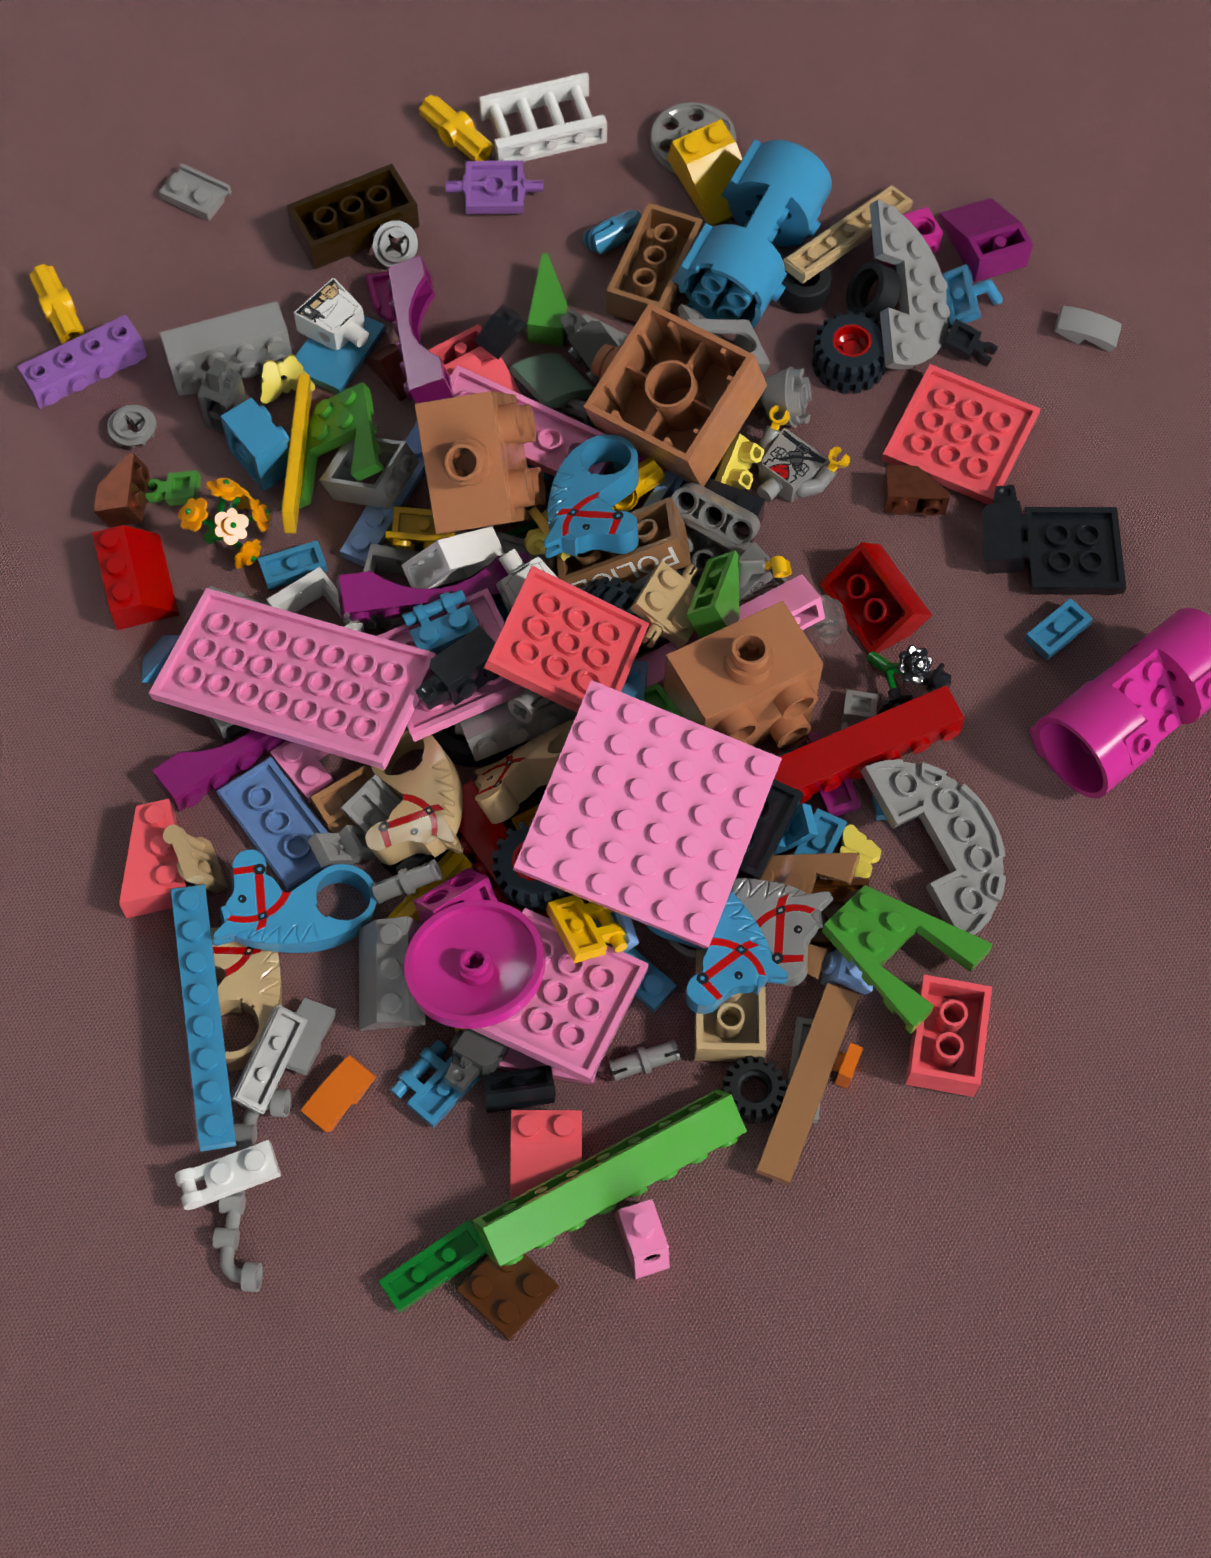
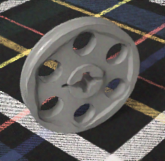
M695 102L681 103L666 109L655 120L651 131V149L660 165L676 174L667 160L669 152L662 151L661 146L671 145L672 141L719 119H722L736 142L735 128L730 119L713 106ZM692 114H698L702 116L703 119L700 121H692L689 119V116ZM665 123H674L677 125V128L668 130L663 125Z

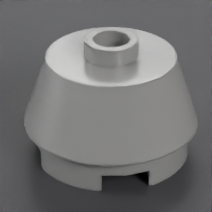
M790 366L766 378L767 387L761 395V400L770 421H772L769 416L770 410L773 406L778 405L779 409L775 415L776 420H781L786 410L790 414L789 421L784 425L795 428L798 424H807L811 415L805 413L808 401H812L809 378L802 377L804 368L794 369Z

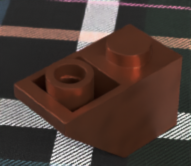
M134 453L128 454L97 485L94 513L108 527L140 523L143 520V513L147 504L146 490L147 483L150 480V472L148 467Z
M887 465L883 480L884 513H894L896 515H906L908 513L925 514L927 516L945 515L950 499V493L919 466Z

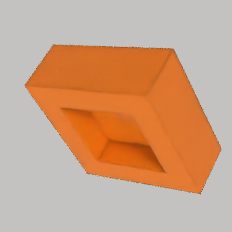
M850 1043L846 1053L839 1051L832 1069L838 1072L835 1081L836 1085L848 1089L863 1047Z

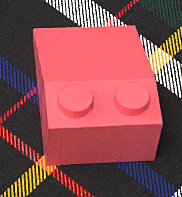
M511 1110L510 1200L582 1162V1110Z

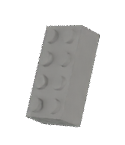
M278 301L159 332L178 397L186 394H195L199 391L206 378V373L213 366L215 359L226 362L229 368L241 374L242 379H250L262 373L263 363L266 360H273L277 363L278 361H283L285 356L292 354L287 327Z

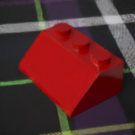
M125 525L92 532L110 613L117 630L179 616L160 534Z
M861 542L819 583L841 615L844 609L843 618L869 653L872 651L879 653L911 636L932 616L931 612L880 544Z

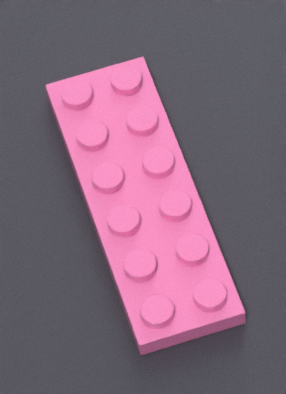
M459 365L456 366L450 375L454 397L493 391L516 395L519 405L530 404L536 425V441L524 443L526 461L528 465L540 467L541 471L554 477L564 459L576 447L592 437L607 435ZM610 462L598 463L589 468L588 471L591 472V475L593 473L602 475Z

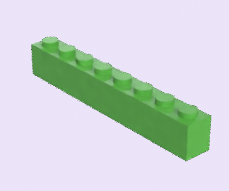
M716 1089L473 1220V1223L489 1258L498 1266L513 1265L523 1258L524 1253L533 1248L540 1249L550 1245L555 1240L554 1237L564 1231L577 1230L585 1225L586 1219L596 1214L601 1215L616 1208V1203L627 1197L633 1198L647 1191V1186L658 1180L665 1181L674 1177L678 1173L677 1170L683 1166L702 1162L708 1157L707 1153L718 1147L725 1148L737 1142V1137L746 1133L747 1130L732 1095L723 1090Z

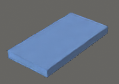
M271 756L216 790L218 798L257 851L264 856L267 865L287 892L293 891L325 869L321 868L308 840L315 833L328 832Z

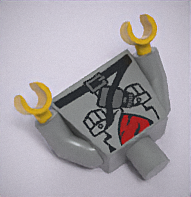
M773 406L769 413L772 420L771 426L767 425L759 442V446L764 449V455L761 462L756 463L759 468L758 479L762 482L757 489L758 495L766 499V502H771L777 494L788 502H794L799 497L805 498L822 493L836 476V469L848 466L850 457L845 454L840 461L836 462L837 455L842 451L840 447H833L827 458L786 428L780 431V425H784L789 421L790 414L786 410L784 417L781 420H776L775 415L779 406Z
M754 542L738 558L739 605H743L787 581L785 577L792 574L790 562L782 556L770 558Z

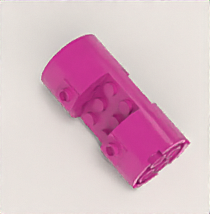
M1193 608L1179 609L1134 644L1119 661L1095 680L1086 682L1043 716L1029 730L1037 754L1045 758L1052 770L1064 783L1086 797L1095 799L1103 797L1150 759L1154 749L1157 747L1156 745L1181 724L1194 723L1211 709V616Z

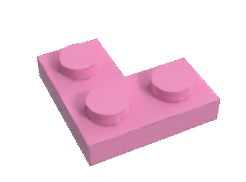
M285 741L270 751L273 760L308 803H311V796L335 783L331 775L319 762V760L330 753L291 741Z

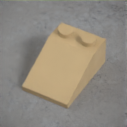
M696 950L695 975L701 973L703 959L706 954L704 950ZM765 986L758 994L754 992L735 994L709 1014L694 1012V1061L736 1062L739 1059L746 1061L747 1056H753V1060H758L759 1056L765 1057Z

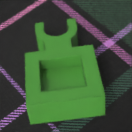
M195 470L168 473L167 481L150 479L147 485L151 490H157L152 493H146V499L149 503H157L165 499L169 506L184 505L190 498L197 500L200 493L201 476Z

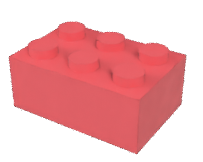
M924 974L917 993L932 1003L934 1007L931 1014L912 1032L905 1085L974 1097L981 1085L992 986Z

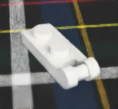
M266 1140L195 1168L180 1170L174 1176L177 1186L182 1187L184 1194L181 1197L183 1208L185 1210H192L281 1176L272 1144L269 1140ZM205 1180L207 1188L197 1191L195 1183Z

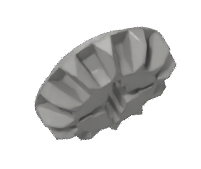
M391 219L389 222L380 224L379 229L373 233L374 239L371 247L373 248L375 258L383 265L390 267L414 258L418 248V239L413 228L407 223ZM388 235L395 239L400 238L397 244L401 253L393 248L388 249V246L391 244Z
M127 405L119 408L111 415L107 425L112 441L117 442L120 447L126 445L134 449L135 445L139 444L146 446L147 440L154 438L155 429L158 428L154 414L148 408L141 405ZM127 421L137 426L138 432L135 433L131 429L128 430Z

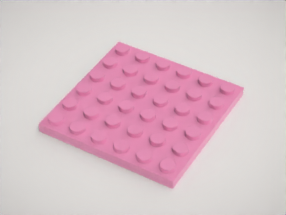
M591 680L513 870L708 949L782 758Z

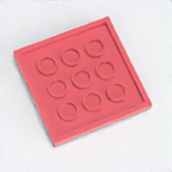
M929 364L882 454L881 461L891 465L919 466L941 486L988 505L994 501L995 487L1005 485L1039 416L1041 408Z
M531 566L484 668L578 713L591 680L617 691H622L649 623L549 573Z

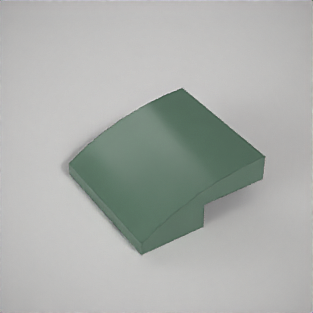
M560 353L529 357L511 365L509 369L524 387L542 405L547 407L565 408L570 398L588 399L594 390Z

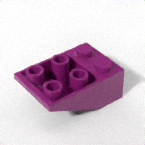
M993 198L939 213L938 217L964 265L967 264L970 268L974 282L1027 266L1033 242L1022 223Z

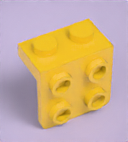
M394 506L392 531L385 532V538L392 546L415 551V547L426 549L437 540L455 536V532L436 534L431 509Z

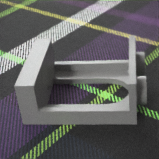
M686 320L710 333L737 334L734 339L735 345L755 355L764 376L770 362L749 320Z

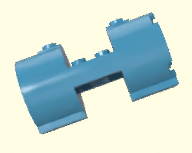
M754 139L721 195L728 200L730 212L739 226L723 224L712 227L706 223L672 279L673 282L679 285L680 293H685L688 298V307L701 312L706 319L749 320L754 328L759 323L770 301H778L785 289V286L781 283L787 273L785 272L783 259L774 246L789 247L797 244L801 245L806 236L812 238L821 224L817 221V218L831 193V176L826 166L815 154L803 146L790 141L769 140L761 143Z

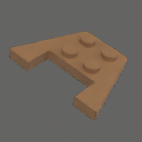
M857 853L773 855L761 880L783 883L798 888L807 894L812 893L817 876L851 885L860 856ZM809 944L807 974L813 979L819 980L828 951L825 948Z

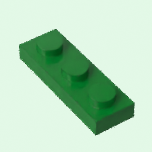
M467 1220L378 1282L400 1314L486 1255L487 1252L477 1230L470 1220Z

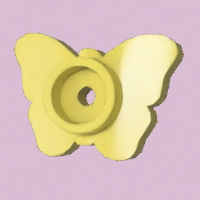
M289 354L285 356L283 361H278L277 363L273 360H266L263 363L261 373L263 380L261 381L260 394L262 403L273 402L282 391L285 393H289L291 389L296 391L299 374H307V372L303 370L302 364L294 355ZM286 375V378L281 379V376ZM311 381V391L313 392L315 390V385Z
M849 824L843 831L842 846L839 853H857L860 859L854 877L869 878L873 869L871 864L877 863L880 860L881 849L872 840H867L866 835L859 832L854 825Z

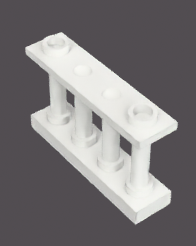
M588 72L479 97L481 120L493 118L499 135V139H495L496 161L523 160L524 162L606 143V118L604 114L592 117L585 97L589 96ZM574 100L581 120L565 123L558 103ZM547 106L554 126L538 129L531 109ZM520 112L527 132L511 136L504 115Z

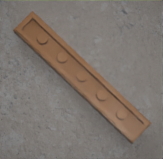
M827 983L756 1173L788 1186L790 1185L859 994Z

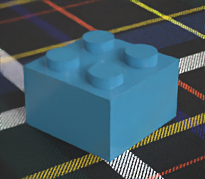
M251 397L220 416L229 451L262 491L267 490L286 477L289 452L287 443L290 442V439L281 426L276 427L273 424L272 417L265 406L259 407Z

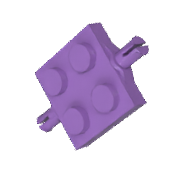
M523 160L466 161V173L463 181L446 180V193L463 192L466 200V214H524L526 192H543V179L526 180L523 172Z

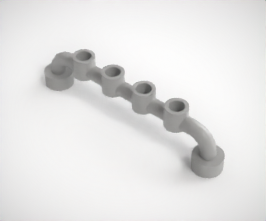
M275 1089L266 1110L270 1109L272 1117H288L291 1107L290 1090ZM246 1109L242 1124L234 1123L236 1145H239L238 1151L255 1145L257 1140L256 1125L259 1114L249 1109ZM245 1190L219 1200L220 1214H227L225 1227L215 1228L213 1248L221 1249L220 1267L228 1279L240 1283L242 1291L259 1292L263 1278L262 1264L245 1262L241 1269L234 1263L235 1251L238 1249L240 1241V1219L246 1205Z

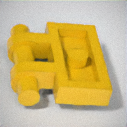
M575 895L550 901L546 907V912L573 963L605 955L607 950L606 943L611 944L617 953L624 951L627 948V943L623 938L625 932L621 925L613 920L610 914L612 910L590 901L584 904L583 900ZM593 919L598 920L602 927L597 928Z

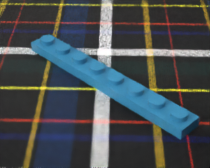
M203 884L171 889L199 1148L202 1152L234 1147L237 1145L206 887Z

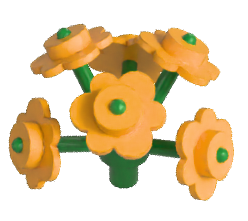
M218 478L216 481H208L206 488L211 490L210 493L213 496H220L214 519L211 521L207 518V501L205 499L198 498L195 500L190 498L186 505L178 512V518L182 520L181 528L184 530L190 529L195 532L200 529L202 523L205 524L208 528V531L203 536L206 543L213 544L216 540H223L225 544L236 547L240 551L234 557L236 561L234 567L237 569H241L244 565H252L260 555V541L254 539L252 542L247 541L242 545L238 539H244L247 536L245 528L248 526V523L253 521L257 522L261 532L270 529L268 522L271 521V514L266 504H261L259 499H253L246 489L240 487L238 483L229 478ZM228 500L231 504L227 511L224 512L225 502ZM235 508L252 510V515L246 517L244 514H237Z

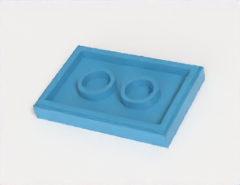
M364 316L365 326L363 329L369 333V338L362 347H357L348 341L339 350H332L308 338L295 357L302 364L303 370L310 375V380L315 385L339 394L347 388L366 361L365 358L370 355L386 332L385 325Z

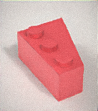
M170 799L136 806L119 905L126 919L173 908L171 889L189 887V882L185 881L177 870V863L179 861L174 847L166 843L163 838L166 827L172 824L177 825L176 814Z

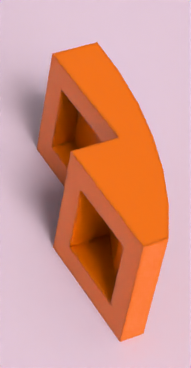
M349 1055L325 1079L300 1111L325 1132H331L352 1104L358 1103L377 1076L352 1055Z

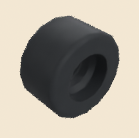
M828 267L806 281V283L812 285L810 287L797 285L796 283L800 281L785 270L787 274L781 283L785 286V289L779 300L787 309L797 313H811L818 311L826 304L831 288V272Z

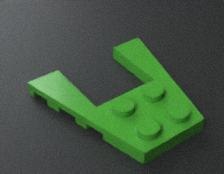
M363 382L351 388H346L341 393L316 404L308 426L299 509L311 504L317 458L354 439L351 475L356 480L361 481L383 471V465L378 459V455L381 454L380 445L375 441L374 435L377 433V427L371 417L374 414L371 391Z
M866 885L824 924L822 930L824 935L848 963L852 961L862 972L861 978L869 987L873 985L884 998L883 1003L891 1013L894 1014L896 1012L906 1023L905 1029L910 1034L931 1014L934 1005L883 968L882 965L915 932L969 972L986 957L993 945L984 939Z

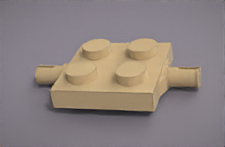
M661 561L655 567L630 607L631 611L649 623V629L642 640L643 644L648 641L647 647H654L658 637L661 636L670 640L678 648H682L691 637L695 629L686 614L697 589L691 583L698 573L697 567L693 569L694 565L686 566L680 575L665 562Z

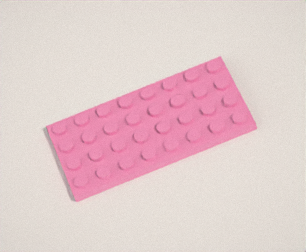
M206 588L149 691V695L155 701L385 770L418 704L419 698L415 690L431 677L430 662L437 654Z

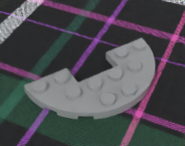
M877 199L869 204L874 257L896 265V272L901 283L899 296L900 311L888 307L880 312L885 367L898 370L910 369L932 358L944 342L950 316V309L946 304L947 282L942 276L930 247L914 225L897 208Z
M903 759L885 760L865 766L860 772L892 829L919 816L949 869L950 874L925 886L944 922L970 934H977L992 918L991 915L997 903L1001 901L1006 876L1003 875V858L1005 857L1003 841L987 807L966 784L961 786L946 775L947 771L924 762L921 764L903 762Z

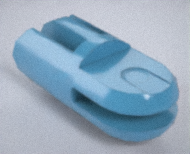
M629 210L616 217H610L586 231L582 237L583 244L589 250L603 255L615 247L624 244L628 238L633 236L642 215L637 210Z

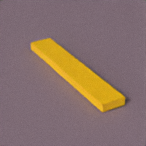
M299 374L297 378L281 510L283 531L285 533H296L312 401L310 375Z

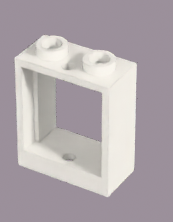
M493 526L437 540L401 566L412 588L434 589L469 579L487 567L497 556L505 555Z
M320 567L267 599L268 606L295 613L324 595L342 618L337 588ZM350 619L343 620L346 623L344 627L364 633L363 622L351 623Z

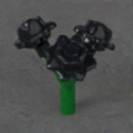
M909 645L907 651L900 652V662L892 663L874 651L870 652L866 659L868 663L885 673L890 689L888 691L889 700L882 703L883 707L879 710L880 713L915 699L912 695H902L900 689L896 688L893 678L894 673L901 674L905 682L912 681L917 685H926L928 692L945 685L949 688L952 675L944 671V663H940L936 669L930 672L933 659L927 656L928 651L926 648L918 649L914 645Z

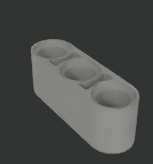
M686 483L672 494L671 498L681 516L734 544L745 545L759 533L760 521L755 514L697 483ZM683 492H688L694 497V506L687 505L683 501ZM710 507H717L721 511V520H715L711 517ZM739 521L745 522L749 526V535L741 534L738 531L737 523Z

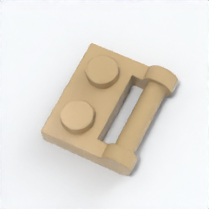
M172 824L166 827L163 838L166 843L174 847L179 861L177 863V870L185 881L195 885L205 884L207 890L215 893L228 888L211 841L204 837H193L177 825Z

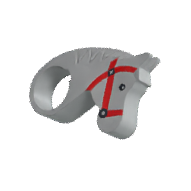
M747 878L735 879L731 891L746 906L763 932L771 951L772 961L788 973L787 982L782 985L795 986L800 984L808 973L809 943L816 935L818 929L823 928L821 911L833 901L830 892L807 894L798 888L783 883ZM668 940L682 957L695 963L696 950L687 949L681 943Z

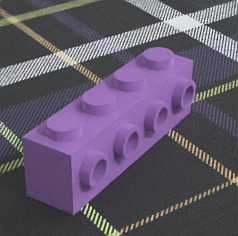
M125 314L17 367L24 385L39 409L47 405L55 404L60 399L74 392L82 391L87 386L101 379L108 378L128 366L139 363L147 358L142 338Z

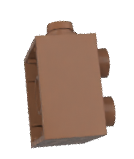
M649 302L622 346L615 347L605 344L596 353L591 371L600 381L583 408L598 431L607 435H617L626 438L635 446L637 455L645 459L651 457L658 466L688 482H694L704 487L764 392L767 384L754 354Z
M493 391L415 404L436 534L533 520L528 511L534 506L546 504V488L540 467H527L524 443L536 441V425L530 404L519 405L516 395Z
M781 601L667 654L663 690L685 719L756 748H760L773 741L778 748H787L802 740L811 730L810 723L814 705L818 700L817 691L823 662L784 601Z

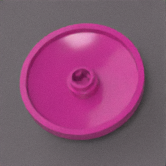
M490 900L465 901L449 906L434 914L417 930L409 943L405 955V980L414 1002L433 1020L455 1028H483L512 1017L531 1001L540 987L544 976L545 952L535 925L516 908Z

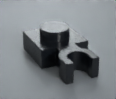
M958 319L952 324L941 346L966 361L973 355L979 363L986 367L992 358L987 356L984 351L993 355L998 348L997 345L991 342L979 340L982 332Z

